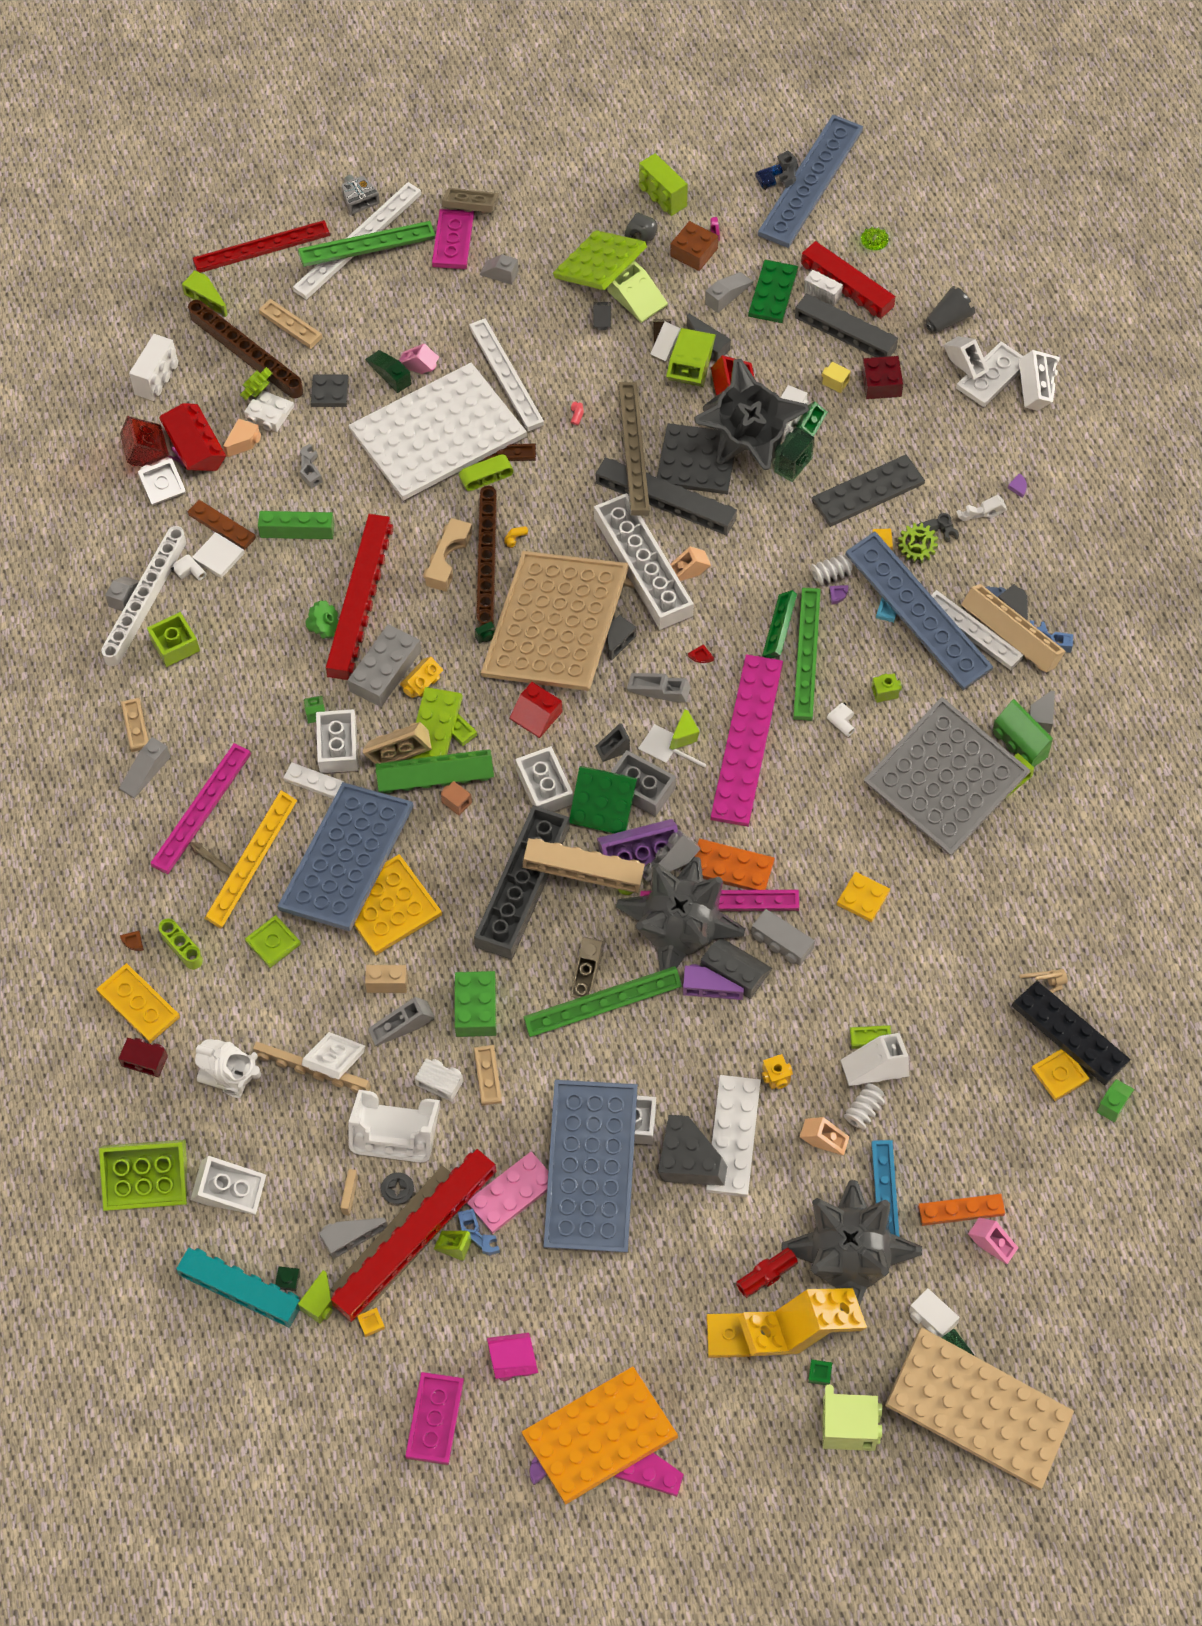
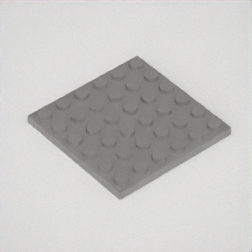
M941 697L864 779V783L952 856L1029 774L1030 769Z

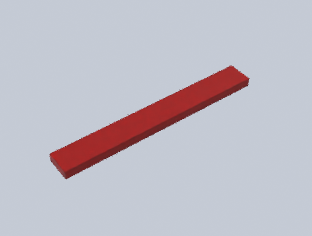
M325 220L196 256L192 259L197 272L202 273L330 236Z

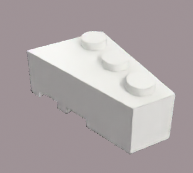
M1032 350L1019 359L1025 408L1039 411L1053 402L1055 390L1054 377L1058 372L1056 365L1060 357Z

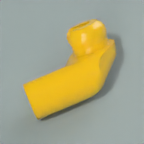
M522 526L510 529L504 538V543L507 547H514L516 544L515 539L518 536L527 535L528 528Z

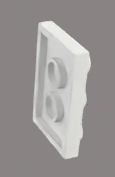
M328 1032L303 1058L302 1066L312 1071L326 1074L330 1078L340 1079L364 1053L365 1045Z

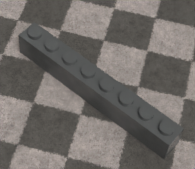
M605 457L595 473L596 484L621 494L627 493L629 496L626 465ZM646 472L649 505L726 536L729 534L737 520V509L730 505L719 503L715 499L704 497L697 492L684 489L682 486L671 484L664 479L651 476Z

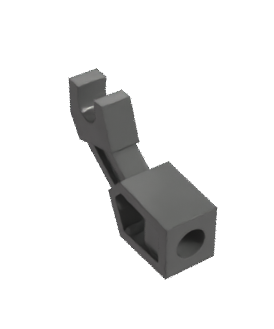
M790 151L777 156L779 165L784 170L779 176L780 182H783L786 188L795 183L796 169L798 168L797 159Z

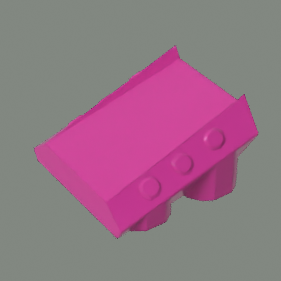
M529 1333L487 1338L495 1379L499 1378L501 1381H508L513 1376L522 1375L526 1377L538 1373Z

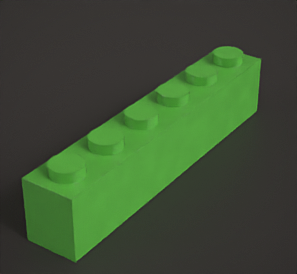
M490 749L375 764L378 790L384 793H391L397 789L408 791L414 787L430 788L437 784L447 786L453 781L468 783L476 779L486 781L494 777Z

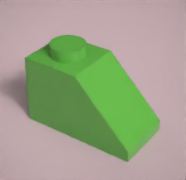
M1116 1079L1100 1102L1097 1113L1116 1122L1134 1089Z

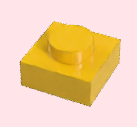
M377 1307L357 1316L365 1337L385 1329Z

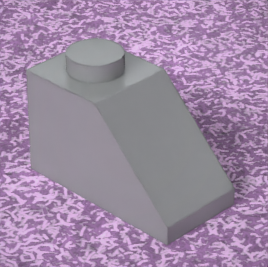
M503 254L486 261L480 275L512 285L519 272L518 259Z
M125 576L113 580L105 595L108 606L123 611L139 581Z
M1050 691L1030 706V711L1027 712L1047 733H1051L1053 726L1055 691Z

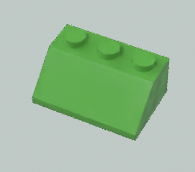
M1013 699L994 721L993 733L998 739H1002L1010 752L1019 753L1035 767L1048 758L1053 738Z

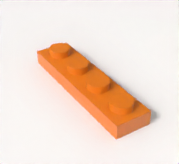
M1002 1194L920 1203L918 1205L922 1226L1005 1216Z

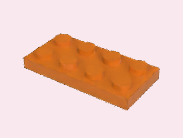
M699 838L698 846L701 849L695 857L701 858L703 879L709 880L721 877L723 884L745 890H766L775 861L774 857Z

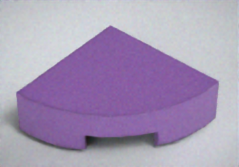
M1019 473L1008 485V489L1020 497H1024L1027 483L1025 478Z
M848 585L830 586L831 605L840 603L846 598Z
M536 1456L530 1466V1479L533 1485L547 1476Z

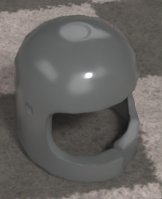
M637 212L627 225L625 237L632 238L635 233L641 232V240L649 242L657 233V222L653 218Z

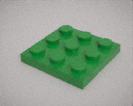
M580 766L570 812V823L614 834L626 831L637 778Z

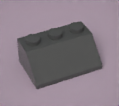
M720 939L711 944L701 958L700 963L701 967H706L744 988L743 995L749 999H752L772 971V967L725 939Z

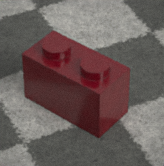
M127 1037L118 1060L121 1067L159 1078L168 1055L166 1049L160 1044L154 1043L152 1045L140 1038L131 1039Z

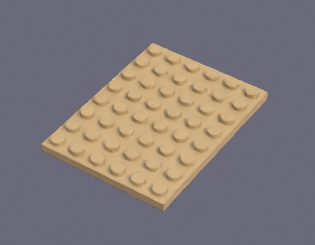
M522 551L481 670L482 677L524 683L534 682L539 685L589 691L629 569L628 563Z

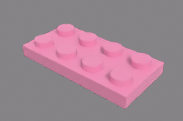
M531 1151L476 1193L467 1202V1205L474 1210L476 1216L494 1234L547 1192L549 1171Z

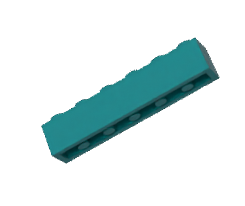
M188 1247L176 1268L179 1276L288 1328L291 1327L300 1311L298 1306L300 1300L296 1294L280 1291V1287L273 1283L268 1285L254 1274L250 1276L244 1274V1271L233 1265L230 1267L225 1265V1262L218 1257L211 1258L206 1256L207 1253L199 1248L194 1250Z

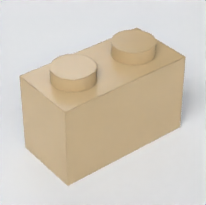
M366 965L365 985L367 993H407V966Z

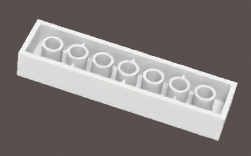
M623 494L594 506L595 522L619 562L628 563L627 576L633 583L659 630L692 617L694 608L692 600L642 517L631 515L628 494Z

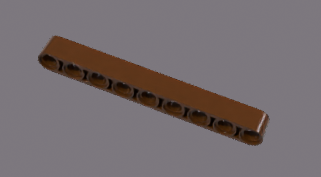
M192 300L188 304L190 318L200 328L254 370H258L261 373L267 367L272 372L267 380L289 397L296 399L303 395L301 378L202 301Z
M489 485L482 487L480 490L477 582L478 627L490 621L494 625L497 494L496 489Z

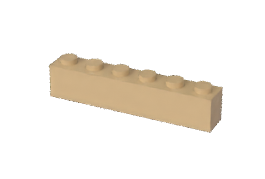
M981 584L971 587L961 604L969 614L976 616L983 625L988 626L996 635L1005 639L1008 644L1020 651L1024 658L1034 662L1041 671L1049 672L1055 669L1066 652Z
M528 838L522 868L639 893L645 864L637 860L621 859L619 856L602 855L597 851L588 852L579 847L570 848L560 843H548L538 838Z

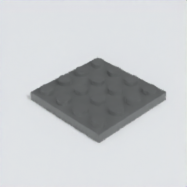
M667 423L657 478L682 486L684 489L728 495L735 457L723 464H719L716 461L721 437L720 430Z

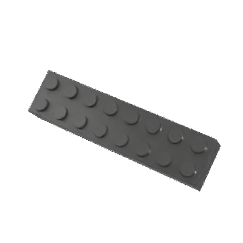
M534 805L532 806L474 936L475 948L510 960L513 959L550 875L549 873L522 868L528 838H538L544 842L560 843L563 845L570 829L569 817Z

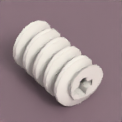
M845 554L843 556L838 555L837 558L832 557L830 561L826 559L823 563L818 562L816 565H811L813 577L821 586L824 585V579L829 584L831 582L830 577L837 581V575L843 579L845 572L848 576H851L852 561Z
M870 1083L865 1085V1089L860 1092L855 1102L851 1104V1108H848L846 1114H844V1118L850 1124L862 1130L866 1129V1125L863 1122L868 1124L871 1122L868 1116H876L873 1110H880L878 1104H885L882 1098L884 1092Z

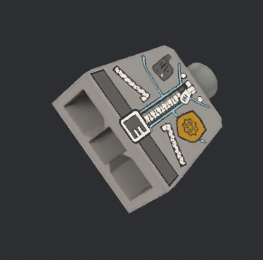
M347 175L344 178L345 183L341 185L342 193L350 215L380 203L378 191L364 176L354 178L353 175Z

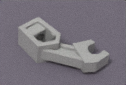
M308 444L300 451L301 478L312 489L323 481L321 474L313 464V461L318 457L317 451L309 453L313 449L312 445Z

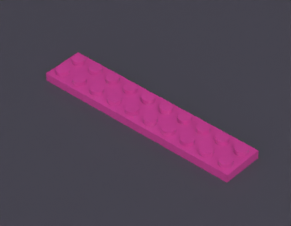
M747 654L745 656L710 820L749 827L783 666L782 660Z

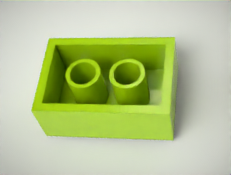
M656 153L639 163V187L643 192H647L653 202H657L661 209L670 216L687 207L688 184Z

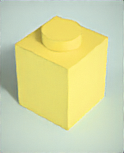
M832 362L822 372V384L841 393L850 382L851 371Z

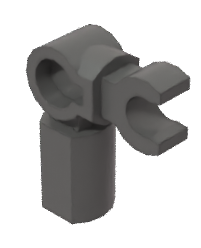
M947 513L939 514L938 519L934 518L922 522L924 528L928 525L930 526L929 531L935 530L936 532L938 529H941L945 533L944 539L947 543L950 542L949 535H953L956 540L959 537V532L953 528L951 516Z

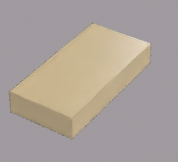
M354 1169L348 1170L340 1206L342 1214L350 1216L358 1181L357 1170Z

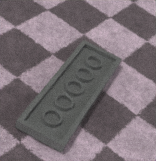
M907 454L813 496L812 502L831 527L925 484V479Z

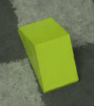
M684 709L674 732L669 749L674 750L695 743L698 740L700 731L686 709Z
M441 1231L434 1250L464 1261L472 1243L470 1232Z

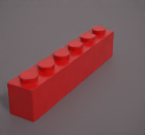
M817 241L813 242L802 252L801 264L804 268L811 271L815 270L843 284V295L853 299L857 305L866 308L873 316L881 319L894 307L895 295Z

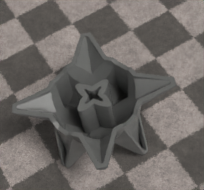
M734 359L731 385L703 406L704 412L696 415L694 420L696 424L720 430L721 437L716 459L719 464L727 462L744 450H749L762 469L769 470L771 468V459L778 456L786 424L805 414L809 409L806 403L780 398L777 393L772 392L762 383L756 382L742 359Z
M695 856L684 867L677 878L659 863L653 864L652 892L646 896L618 899L616 908L638 921L636 924L638 931L657 948L660 971L674 966L677 968L686 955L694 954L709 945L712 940L744 937L746 928L720 912L719 901L723 880L721 877H715L703 881L701 858Z
M856 1180L848 1182L838 1207L819 1198L812 1201L816 1223L814 1231L782 1242V1251L788 1247L797 1258L812 1263L810 1271L814 1275L822 1278L836 1289L853 1288L859 1307L866 1289L884 1278L889 1273L891 1265L922 1255L921 1245L891 1234L889 1230L890 1202L882 1200L867 1207Z

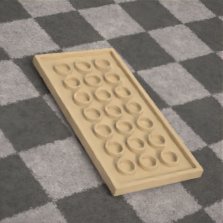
M922 1327L917 1332L885 1404L886 1407L1038 1490L1043 1488L1074 1413V1410Z

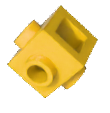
M780 1054L763 1060L762 1069L764 1072H762V1077L765 1084L769 1083L771 1090L775 1088L782 1089L788 1086L793 1071L789 1063L786 1064L783 1055Z

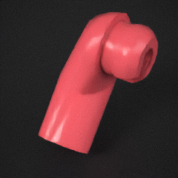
M573 402L571 410L575 412L571 423L579 426L584 414L583 404Z

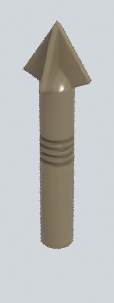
M189 842L195 855L200 854L226 875H230L233 869L203 847V843Z

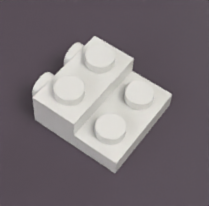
M262 390L257 399H252L244 411L245 419L248 422L262 426L268 431L278 432L293 409L294 402Z
M167 458L161 459L153 466L145 465L138 471V476L152 506L186 493L172 458L169 460Z

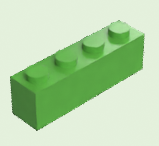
M259 511L258 530L260 538L333 540L335 527L333 512Z

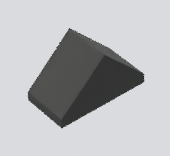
M621 723L595 746L603 762L623 755L626 750L630 751V739Z

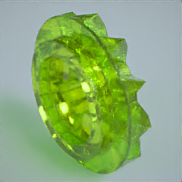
M871 226L870 229H865L861 235L862 244L870 250L883 249L889 241V234H886L885 229L880 230L879 227L876 229ZM874 235H877V238L873 241L872 238Z

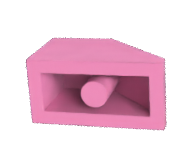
M421 344L404 351L399 361L408 370L424 374L435 369L439 356L427 345Z
M978 1218L968 1233L980 1248L1005 1264L1009 1263L1018 1249L1017 1245L997 1221Z

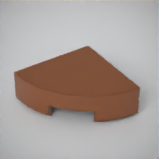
M140 931L120 935L122 943L127 948L134 951L144 950Z

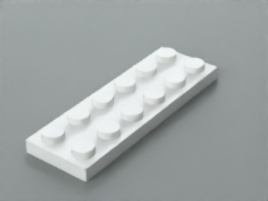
M720 1075L712 1145L728 1167L725 1185H707V1193L748 1197L761 1079Z

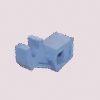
M1041 622L1040 627H1036L1067 653H1071L1073 634L1055 632L1051 635L1047 632L1045 622Z
M473 1209L458 1212L461 1231L470 1232L471 1241L482 1250L483 1254L494 1255L500 1253L499 1246H490L492 1242H497L496 1235L482 1236L479 1233V1225ZM474 1223V1230L466 1229V1225Z

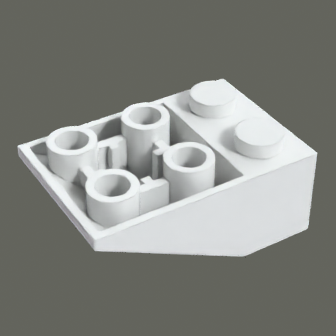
M900 1033L879 1036L841 1059V1065L849 1086L910 1076L909 1058Z

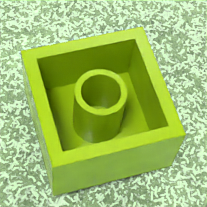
M181 612L147 627L150 640L166 667L200 651L197 638Z

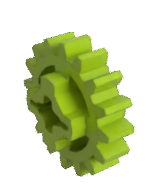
M267 367L261 373L256 370L242 385L245 389L240 396L245 401L251 395L256 397L270 383L267 378L272 372Z
M913 523V528L907 525L906 532L901 531L902 537L898 538V542H900L898 549H903L901 555L906 554L907 561L913 558V563L917 559L923 563V558L929 561L930 554L935 555L936 551L934 549H938V544L935 542L938 541V537H933L935 530L929 531V525L924 528L923 523L920 526ZM907 537H909V540H910V542L908 543V545H906V539H907ZM930 540L931 545L929 549H927L926 544Z

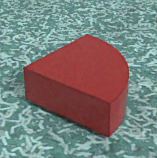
M704 644L688 653V657L698 663L714 661V657Z

